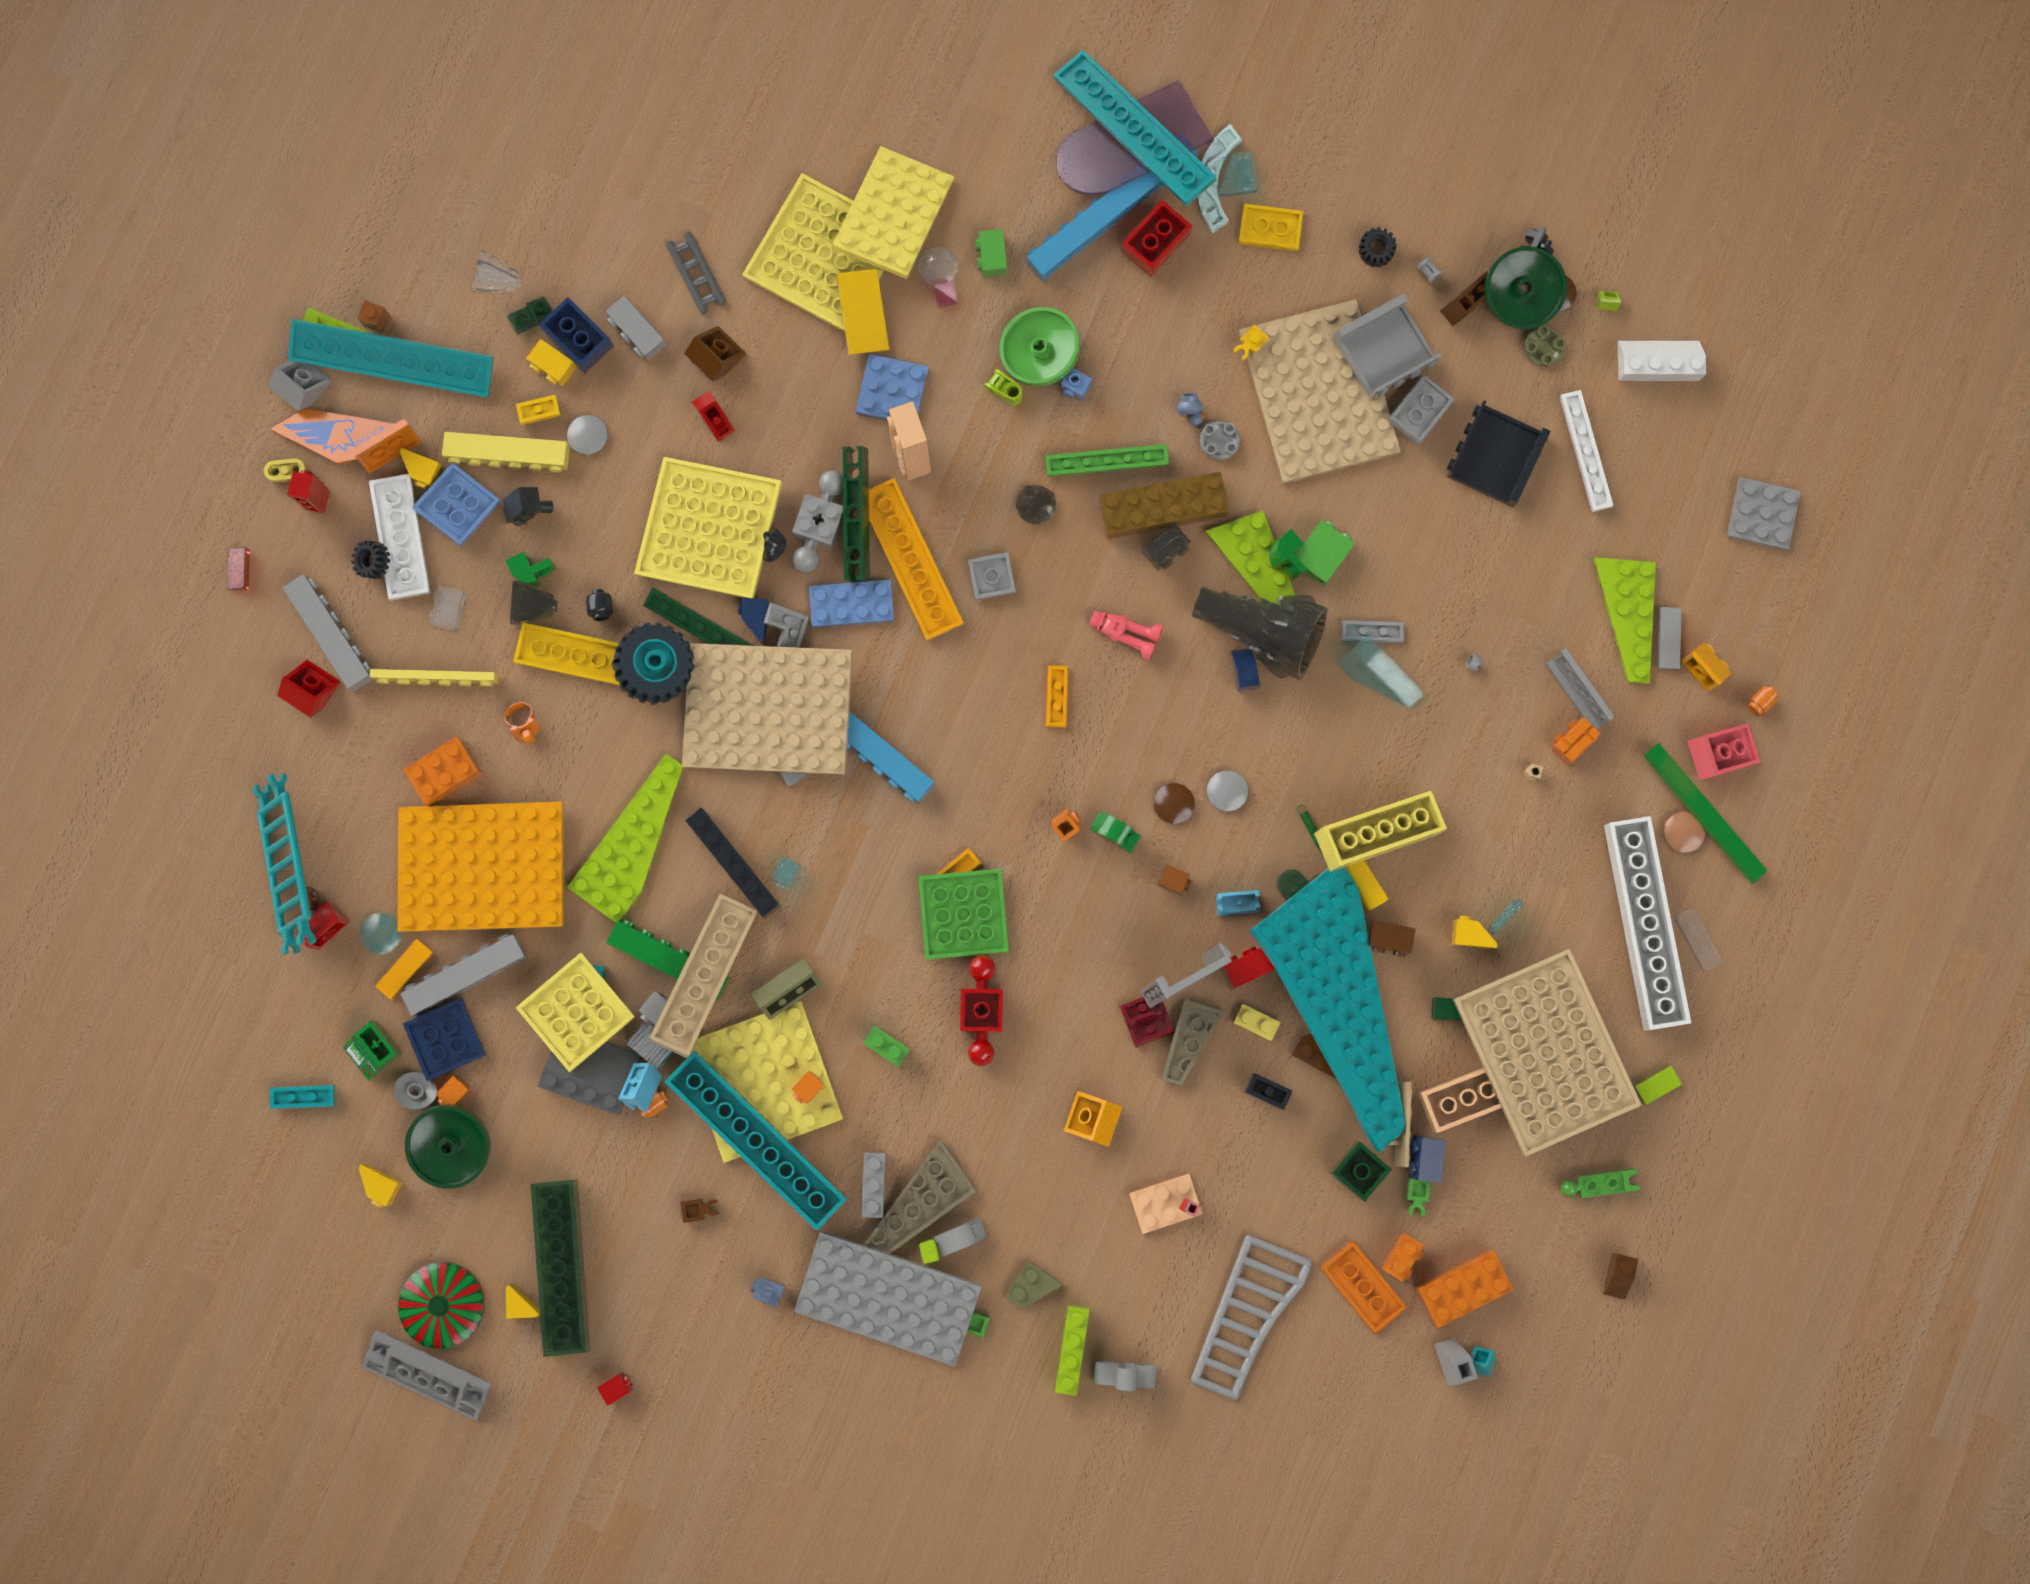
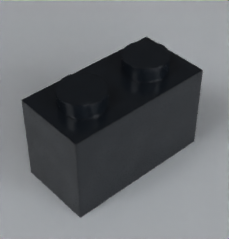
M1252 1073L1243 1093L1280 1110H1285L1293 1091L1256 1073Z

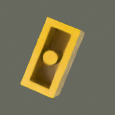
M541 339L526 358L530 364V369L537 374L542 372L553 385L558 383L562 387L577 368L572 360Z

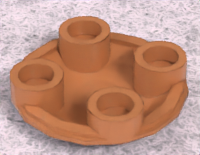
M1678 812L1665 822L1664 837L1673 851L1682 853L1692 852L1703 843L1705 828L1692 813Z

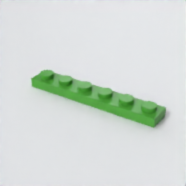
M1167 444L1045 455L1047 477L1169 466Z

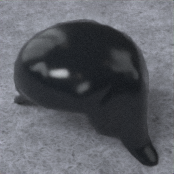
M775 528L771 529L770 533L766 531L763 534L766 551L763 555V560L769 563L774 562L784 553L787 544L784 535Z

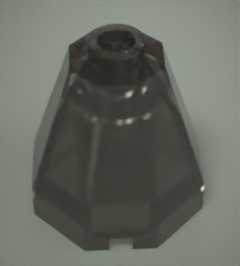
M512 581L510 625H521L552 617L553 612H557L558 600H554L553 594L520 581Z

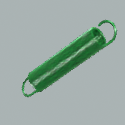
M1305 811L1299 815L1308 829L1311 838L1314 840L1316 847L1319 849V843L1314 834L1318 830L1310 814Z

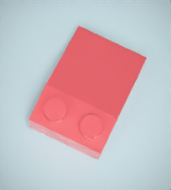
M1749 723L1687 741L1699 780L1761 762Z

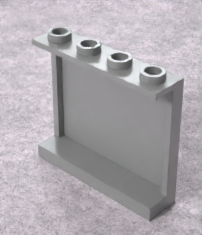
M1405 294L1341 327L1332 336L1369 398L1375 395L1381 397L1389 391L1388 388L1392 386L1397 388L1405 383L1404 379L1408 377L1413 379L1422 373L1420 370L1433 368L1438 364L1437 360L1442 356L1441 353L1436 356L1434 355L1404 306L1408 301Z
M1219 943L1201 955L1206 965L1203 969L1169 987L1165 978L1161 976L1139 991L1149 1008H1152L1230 963L1231 953L1226 946Z

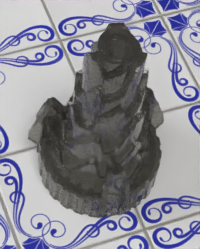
M1202 587L1196 600L1192 617L1215 625L1227 634L1232 635V639L1249 645V649L1258 652L1256 658L1278 678L1283 679L1290 676L1300 680L1307 672L1319 647L1327 621L1328 609L1316 604L1314 597L1309 595L1279 596L1278 602L1275 603L1262 597L1261 600L1247 595L1237 596L1224 590L1220 593Z

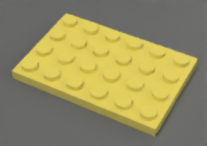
M880 146L832 244V249L907 279L951 188L954 176Z

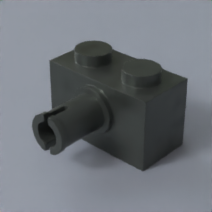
M518 487L503 499L506 523H514L515 526L527 524V521L535 518V515L538 513H552L554 508L551 500L540 501L538 487Z

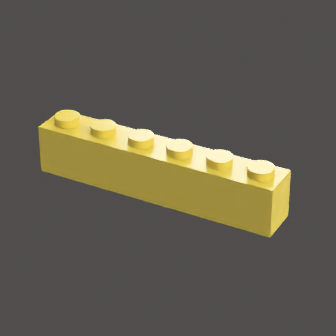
M444 432L442 457L449 464L453 462L455 465H459L460 462H467L471 466L488 464L489 467L500 468L501 465H505L511 469L529 467L530 470L541 471V468L549 469L551 472L560 473L561 470H568L570 446L566 441Z

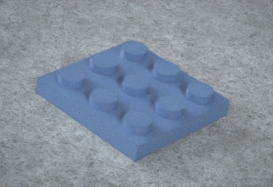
M869 354L856 414L887 420V417L890 416L889 409L912 401L918 414L928 374V366Z
M452 462L413 505L412 509L461 547L501 501Z

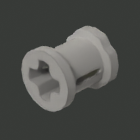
M1431 256L1417 266V270L1423 272L1429 284L1434 282L1443 273L1432 262Z

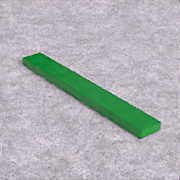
M1660 743L1643 755L1751 884L1767 872V869Z

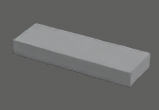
M1659 608L1658 669H1680L1682 608Z
M1342 620L1341 642L1403 644L1404 622Z

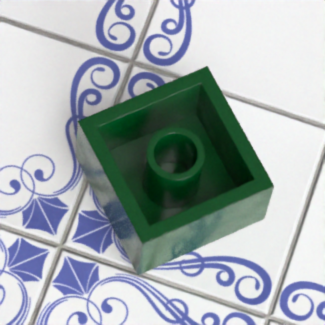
M1356 1141L1329 1173L1358 1199L1365 1202L1392 1169L1364 1144Z

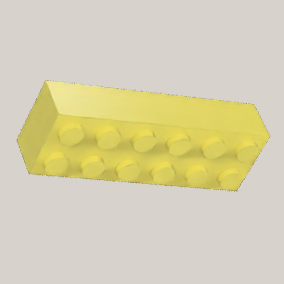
M1428 791L1324 826L1314 834L1328 868L1332 872L1437 836L1445 831L1447 827L1432 791Z

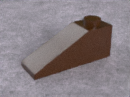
M1487 271L1440 310L1452 327L1485 300L1484 286Z

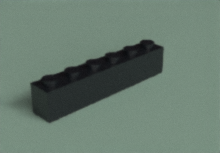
M702 807L685 820L764 919L781 907Z

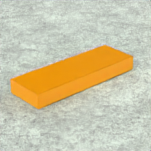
M1048 665L1047 728H1066L1068 666Z
M416 939L375 987L387 998L393 1000L434 952L419 939Z

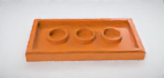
M1353 1240L1320 1266L1374 1334H1377L1407 1308L1405 1303Z

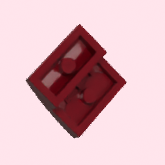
M1141 997L1119 1006L1135 1048L1175 1033L1163 1001L1149 1008L1145 999Z

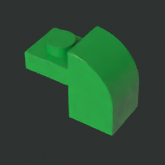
M1292 529L1288 530L1272 544L1269 551V559L1274 569L1281 565L1284 572L1294 580L1304 573L1307 568L1294 554L1304 543Z
M525 552L505 560L516 580L528 587L540 586L538 577H548L552 574V571L556 570L550 558L532 565Z
M1100 811L1090 827V830L1101 838L1113 842L1128 853L1133 851L1141 835L1132 830V827Z

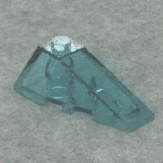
M1368 635L1337 663L1351 679L1408 708L1424 695L1420 688Z

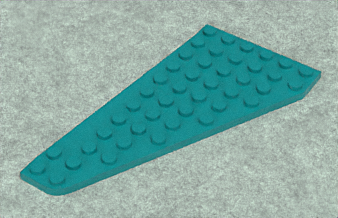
M1345 867L1332 872L1327 868L1253 927L1250 932L1277 971L1356 1113V1119L1378 1152L1386 1148L1402 1133L1405 1126V1116L1371 947L1369 946V937L1359 888Z

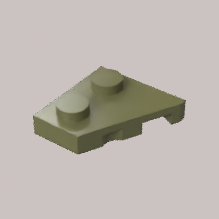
M1027 1261L1005 1297L1023 1309L1061 1287L1062 1283L1030 1261Z

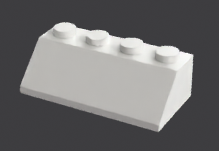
M1700 341L1617 342L1619 381H1700L1706 375V355Z

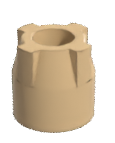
M1534 763L1529 765L1524 771L1525 778L1528 781H1537L1542 776L1543 767ZM1532 768L1538 770V775L1532 774Z

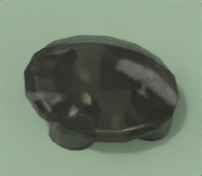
M1039 485L1025 486L1016 499V509L1019 516L1030 524L1047 522L1056 511L1054 493Z

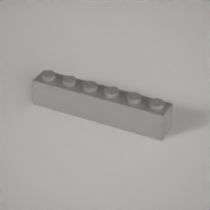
M302 574L282 587L346 687L354 692L371 681V666L367 661L363 662L360 658V655H362L360 649L356 644L352 645L349 641L351 636L345 628H341L338 624L340 619L334 611L330 612L327 607L329 602L323 594L319 595L317 592L318 585L315 580Z
M504 934L498 938L499 941L493 945L491 943L485 944L479 948L480 952L474 955L472 953L466 954L461 957V962L455 965L454 963L447 964L442 967V972L435 974V972L423 978V982L419 984L415 982L406 986V991L400 994L411 1016H418L528 958L517 935Z

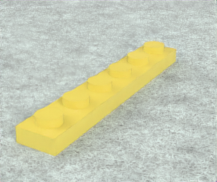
M370 669V678L375 680L377 684H389V681H397V684L409 685L410 682H417L418 685H430V682H438V685L450 686L451 683H459V686L466 687L471 686V683H479L481 687H492V684H498V675L494 672Z

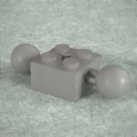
M827 471L821 476L819 481L820 489L823 492L821 499L808 494L804 496L792 531L794 538L805 541L804 547L798 548L792 558L794 567L800 572L808 573L817 567L819 562L818 554L815 551L817 545L831 550L834 548L843 522V506L832 503L834 497L843 492V475L837 471ZM818 519H822L823 523L820 522L818 525H816L815 521Z

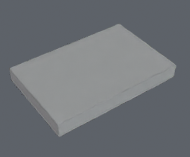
M1423 374L1387 421L1419 446L1455 399Z

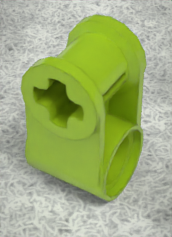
M995 369L991 380L984 384V388L988 392L1011 406L1019 405L1023 399L1021 386L998 369ZM1011 391H1017L1019 393L1016 397H1010L1008 395Z

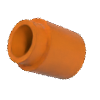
M1763 686L1749 700L1747 708L1758 717L1766 714L1779 700L1777 691L1771 686Z
M657 1089L648 1110L641 1111L639 1109L640 1113L645 1119L655 1116L668 1107L667 1101H669V1097L663 1090L659 1091Z

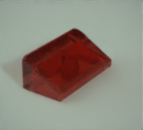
M246 547L228 550L227 590H249L250 550Z

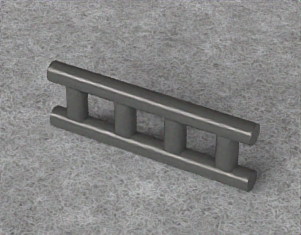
M687 232L684 234L685 242L675 246L673 241H669L666 243V246L700 313L705 314L708 312L706 305L716 300L719 305H723L726 303V300L692 233ZM690 248L695 258L684 263L679 253ZM699 266L704 276L693 281L688 271ZM708 283L713 293L702 298L697 288Z

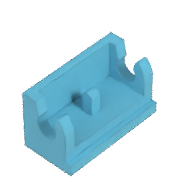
M1259 890L1217 894V915L1259 913Z
M634 1063L618 1099L632 1110H635L637 1106L641 1111H647L662 1075L650 1063Z

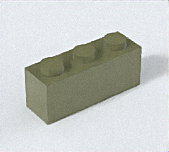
M803 958L754 991L752 995L763 1013L771 1020L822 984Z

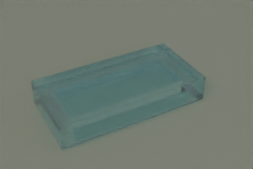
M1520 898L1513 900L1491 924L1488 931L1492 935L1497 934L1525 903Z

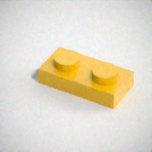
M556 395L516 404L521 425L561 416Z

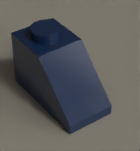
M743 597V603H739L738 615H741L743 622L760 643L765 644L767 624L764 623L770 603L767 599Z
M1252 648L1231 651L1238 692L1258 689L1260 680Z

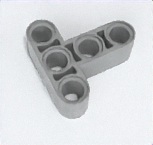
M1095 1361L1094 1384L1116 1386L1117 1390L1136 1391V1387L1155 1388L1157 1366Z

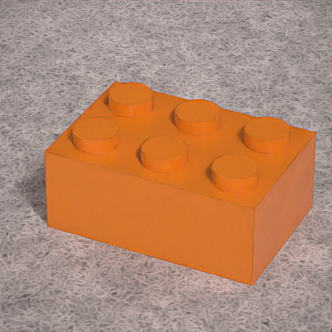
M457 736L403 769L421 800L427 806L435 805L483 775L465 743Z

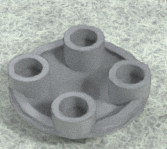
M584 415L573 420L570 424L567 438L573 450L585 456H591L605 445L608 433L602 420L595 416Z
M1216 421L1204 426L1199 442L1201 449L1207 456L1217 460H1224L1236 453L1239 448L1240 438L1234 424Z
M1221 771L1210 779L1207 786V796L1214 808L1222 811H1233L1245 803L1248 796V786L1240 774L1233 771Z

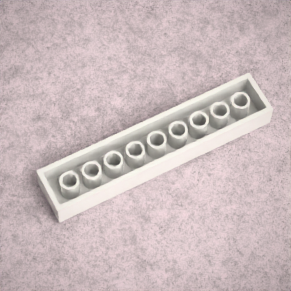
M1651 816L1608 823L1604 825L1643 1030L1690 1024V1013Z

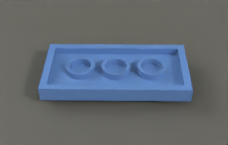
M891 580L809 586L812 628L894 621Z

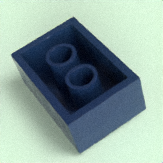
M569 297L538 324L547 337L584 374L614 347L610 338Z

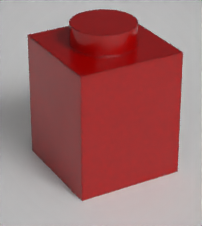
M621 1372L598 1386L597 1389L606 1405L609 1406L633 1391L631 1388L633 1383L627 1374L624 1375Z

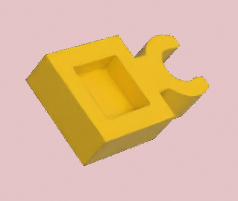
M1254 324L1240 338V342L1243 345H1237L1233 350V354L1235 355L1238 351H1243L1244 355L1241 357L1243 362L1247 359L1249 351L1255 354L1269 340V337Z

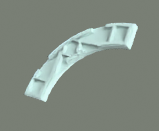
M1231 124L1214 138L1202 159V163L1217 178L1216 182L1198 196L1202 217L1212 234L1229 222L1219 201L1217 184L1223 162L1229 153L1242 142L1241 137Z

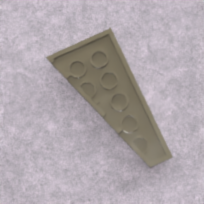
M941 1139L864 1245L891 1254L977 1192Z

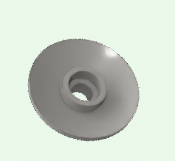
M406 1073L399 1077L394 1085L395 1099L401 1106L410 1110L425 1109L436 1098L437 1089L434 1081H426L423 1073Z

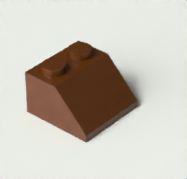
M717 326L695 336L684 354L713 382L725 376L747 353Z

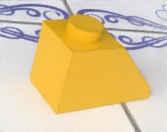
M403 448L400 449L402 459L410 478L415 482V486L424 490L427 487L430 488L440 477L443 470L442 465Z
M1460 916L1459 919L1453 920V946L1485 949L1497 948L1495 940L1478 921H1473L1472 917Z
M360 1164L359 1172L366 1195L372 1199L371 1203L380 1208L391 1206L403 1183L367 1164Z

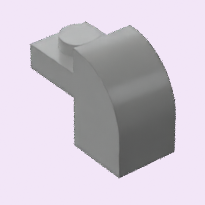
M980 1217L943 1232L934 1238L943 1257L968 1247L988 1236Z

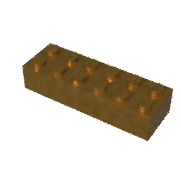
M1221 471L1101 494L1099 500L1107 540L1227 517L1229 513Z

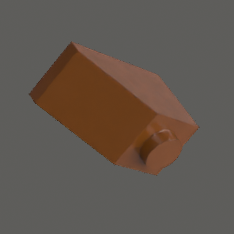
M1611 1252L1604 1295L1621 1299L1626 1298L1635 1279L1638 1258Z

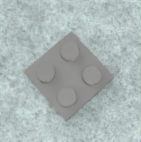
M1008 552L968 560L976 601L1016 593Z

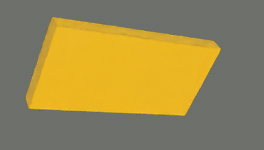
M877 269L837 273L836 277L848 354L857 355L888 351L889 344Z

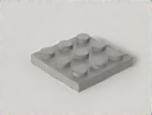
M1740 477L1737 483L1726 537L1779 550H1789L1801 491Z

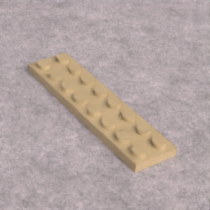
M719 894L649 1038L650 1042L683 1057H689L754 921L757 910Z

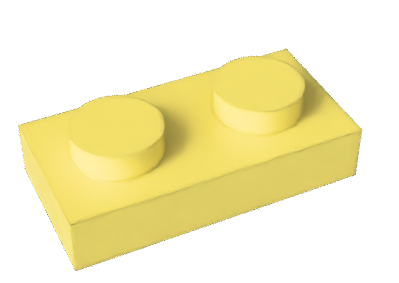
M1242 1004L1233 1023L1272 1041L1281 1022Z

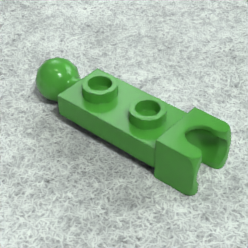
M1626 1169L1577 1176L1578 1183H1574L1571 1180L1564 1181L1561 1185V1192L1566 1197H1572L1579 1192L1580 1198L1638 1191L1640 1186L1629 1183V1177L1636 1175L1637 1170Z

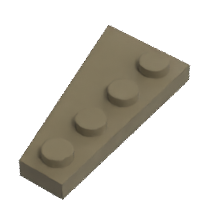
M1184 999L1161 1077L1162 1081L1182 1086L1225 1011Z

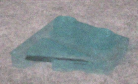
M1253 151L1232 154L1219 190V197L1257 193L1258 187Z

